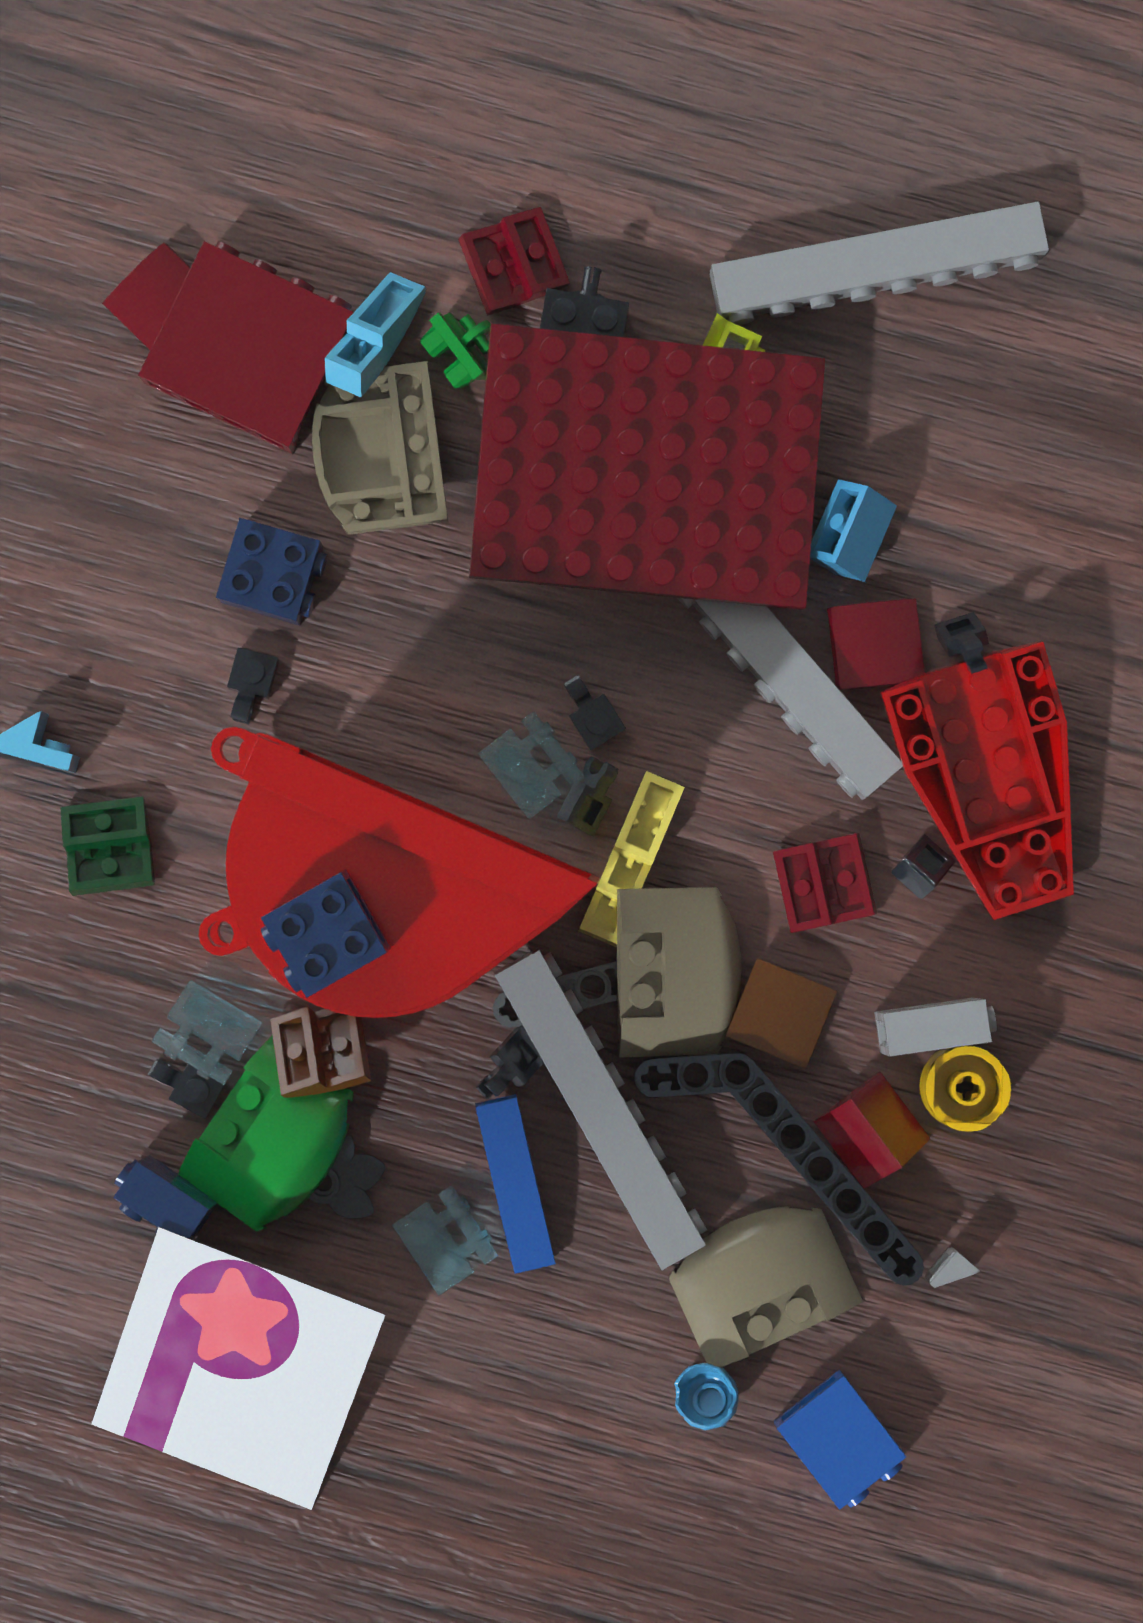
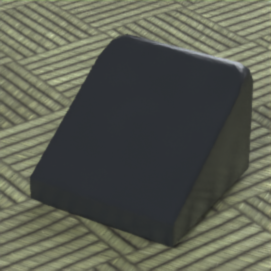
M924 834L894 867L892 874L917 897L922 899L939 884L956 861Z

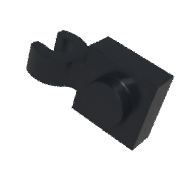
M974 612L934 624L937 639L949 657L963 655L965 664L971 674L988 669L981 654V651L984 650L983 646L989 644L985 627Z
M237 648L227 684L229 690L238 692L230 716L233 718V721L249 725L256 697L269 700L279 664L278 657Z
M579 675L564 683V687L578 707V710L570 714L569 718L590 751L626 729L605 694L593 700Z
M591 756L585 763L583 770L585 782L575 780L557 817L594 837L612 802V799L607 797L605 793L616 779L618 768L607 762L603 763Z
M523 1026L515 1028L491 1054L490 1058L497 1067L479 1082L476 1089L487 1100L493 1094L497 1097L506 1089L511 1081L517 1087L525 1085L543 1065L544 1062Z
M158 1058L147 1074L174 1088L169 1100L203 1119L207 1118L227 1082L191 1061L183 1072Z

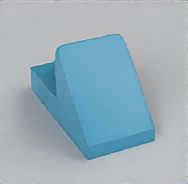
M39 711L0 734V753L76 773L80 757L69 754L70 745L46 739L45 745L40 746L49 714Z

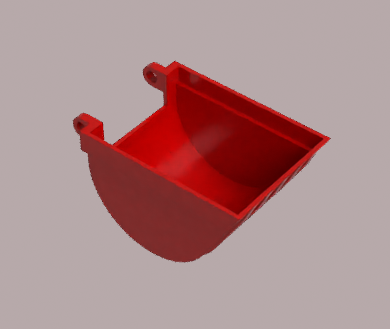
M229 727L218 732L212 741V758L216 764L222 769L240 776L241 779L249 783L235 813L227 843L226 881L231 906L214 912L203 920L198 934L200 943L206 951L218 956L228 955L250 947L274 979L298 997L318 1007L355 1017L381 1018L416 1013L436 1006L470 986L559 920L600 881V877L271 735L255 734L243 728ZM238 736L244 741L239 748L238 755L240 761L233 763L225 758L222 749L227 739ZM347 870L391 949L384 955L306 998L302 990L294 991L283 971V968L288 966L280 950L273 952L264 940L260 929L265 924L261 917L340 872ZM224 921L230 924L233 929L234 935L230 943L225 941L220 933V928Z

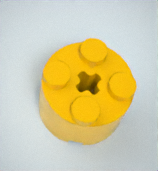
M967 1045L939 1050L928 1059L920 1077V1095L929 1114L942 1124L959 1131L972 1132L988 1127L1003 1114L1010 1101L1011 1082L1009 1074L993 1054L979 1047ZM966 1076V1080L973 1083L974 1088L973 1091H967L965 1098H963L962 1093L956 1091V1084L962 1083L963 1077Z

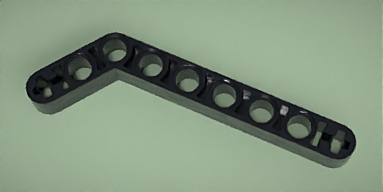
M739 1052L651 1057L638 1063L634 1070L635 1085L641 1093L649 1097L730 1092L892 1281L905 1286L919 1280L924 1270L923 1260L919 1252L751 1058ZM733 1060H742L748 1066V1075L740 1083H732L726 1078V1067ZM677 1063L675 1076L679 1084L678 1088H671V1079L659 1080L657 1088L654 1089L650 1088L647 1081H641V1075L648 1073L649 1066H656L658 1073H671L669 1064ZM691 1063H700L706 1069V1078L700 1085L690 1086L684 1081L683 1072L686 1066ZM761 1092L772 1093L775 1098V1108L767 1115L757 1114L753 1109L754 1098ZM790 1124L799 1125L803 1131L801 1142L793 1147L785 1146L781 1141L782 1130ZM820 1156L828 1158L830 1162L829 1173L820 1179L812 1178L808 1170L812 1159ZM844 1189H853L858 1196L857 1204L851 1210H840L836 1204L837 1195ZM872 1221L883 1222L885 1226L884 1237L874 1243L866 1241L864 1238L865 1227ZM891 1246L903 1258L906 1259L911 1256L907 1262L910 1269L906 1273L900 1269L893 1272L897 1264L886 1252Z

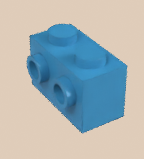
M838 479L811 541L810 559L835 575L865 582L897 505L869 486Z

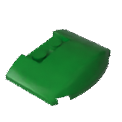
M273 1036L259 1048L243 1067L245 1072L200 1138H195L178 1173V1175L256 1232L266 1229L265 1224L279 1219L283 1215L287 1217L294 1212L324 1180L333 1166L349 1128V1124L346 1123L347 1099L353 1101L354 1091L349 1088L300 1097L284 1098L281 1096Z

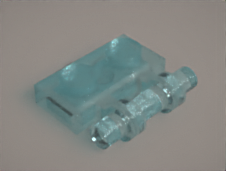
M534 711L521 721L530 732V735L520 741L510 728L478 753L528 820L532 819L562 795L552 782L557 777L563 775L571 787L575 780L581 781L584 778L582 772L575 765L578 760L571 751L565 752L552 735L555 731L548 722L543 723ZM538 745L554 763L545 771L530 753Z
M190 980L167 1019L179 1025V1029L175 1035H172L160 1028L155 1034L152 1043L165 1050L164 1055L175 1061L179 1058L198 1069L196 1074L206 1080L211 1077L225 1085L233 1071L219 1063L221 1058L226 1053L240 1061L260 1030L262 1022ZM192 1034L213 1045L207 1055L187 1044Z
M452 1185L438 1194L447 1207L445 1210L437 1214L429 1201H426L392 1225L438 1296L474 1273V1269L466 1259L467 1256L476 1251L484 1265L498 1256L490 1244L492 1237L486 1229L481 1230L469 1212V1209L472 1207L465 1197H459ZM453 1220L456 1221L468 1239L459 1246L445 1227V1225Z

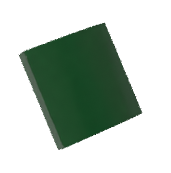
M143 796L60 807L63 847L67 853L69 892L72 896L155 885L149 823Z

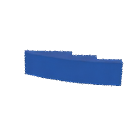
M514 1094L475 1103L514 1273L555 1265V1257L517 1095Z

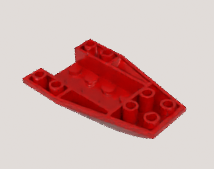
M1043 641L984 654L982 657L988 669L973 674L969 672L965 661L912 677L881 692L904 772L993 920L1074 895L1067 720Z

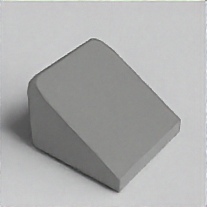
M948 1247L926 1273L924 1279L936 1288L977 1274L980 1270L954 1248Z

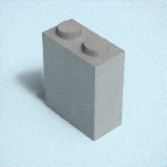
M967 998L874 1012L880 1053L887 1056L992 1042L990 1032H996L997 1030L993 1006L987 1007L986 999Z

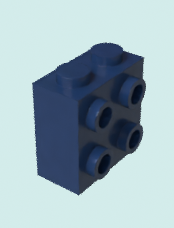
M239 517L216 598L221 603L301 625L303 616L309 618L312 613L316 594L310 591L315 576L321 578L323 575L328 554L322 552L324 546L320 540Z
M347 870L340 872L261 917L265 924L260 929L264 940L273 952L280 950L288 966L283 968L288 982L294 991L302 990L306 998L384 955L391 949Z
M151 1155L139 1161L135 1159L132 1163L128 1162L114 1182L119 1187V1190L113 1198L122 1203L119 1207L120 1211L138 1222H141L143 1218L157 1227L154 1231L155 1234L158 1227L192 1240L198 1235L218 1204Z

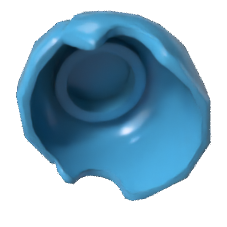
M700 1363L688 1366L677 1377L674 1383L676 1388L675 1406L679 1414L684 1417V1420L690 1426L702 1430L723 1427L736 1413L739 1402L738 1388L736 1382L724 1368L709 1363Z

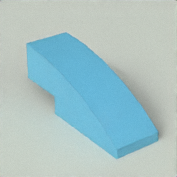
M390 272L346 320V335L325 357L326 383L362 397L377 379L403 339L426 293V287Z

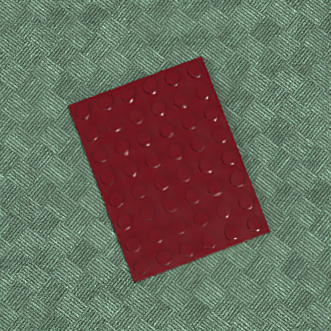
M491 323L469 578L804 610L807 602L825 358Z

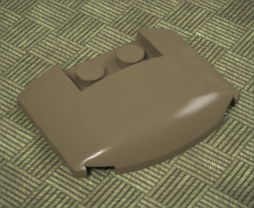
M427 361L384 367L362 397L328 384L325 380L324 384L328 388L320 404H316L312 426L313 459L318 482L325 501L333 514L343 524L341 526L346 533L351 535L448 522Z
M717 887L617 889L618 1057L716 1054L722 1048L721 1043L726 1037L738 1006L742 968L736 926L730 911L720 898L722 894Z
M789 1206L776 1207L737 1218L704 1237L703 1240L706 1246L688 1255L677 1272L673 1269L668 1278L706 1363L723 1367L750 1357L749 1355L822 1321H829L863 1302L821 1208L811 1207L812 1211L789 1208Z

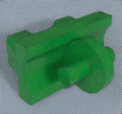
M438 312L429 320L433 326L422 337L420 343L433 358H439L449 348L457 357V360L444 370L445 376L454 388H463L475 380H486L487 360L483 355L488 353L489 341L486 336L490 333L491 323L488 320H484L476 324L469 314L460 319L459 322L452 313L442 315L441 312Z

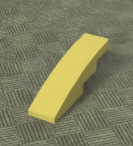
M646 771L578 930L579 932L617 947V889L643 887L685 787Z

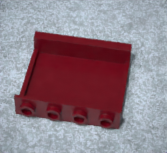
M204 241L138 376L144 384L293 454L300 441L298 433L325 380V357L346 335V320L354 313L350 311L352 305L334 295H329L328 299H325L313 293L315 288L299 278L292 277L289 282L277 276V270L261 260L255 259L253 264L239 258L240 252L223 242L218 241L216 246Z

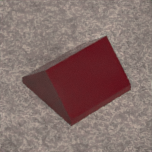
M880 1071L813 1121L864 1189L901 1169L930 1140L925 1130Z

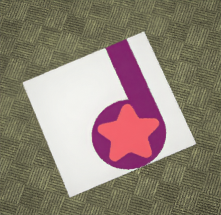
M158 1227L92 1425L312 1510L385 1315Z

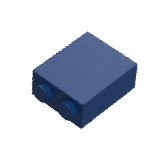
M840 1369L774 1420L777 1430L839 1510L845 1505L851 1508L859 1504L868 1496V1487L880 1478L882 1481H887L896 1475L903 1467L901 1461L906 1458L902 1449Z

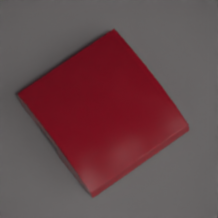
M541 207L503 217L498 224L464 233L458 239L487 316L546 295L547 288L560 290L570 284Z
M163 242L121 281L102 304L151 350L191 267L167 243Z
M916 598L827 608L835 682L839 690L897 685L925 673Z
M859 833L773 851L791 933L877 914Z

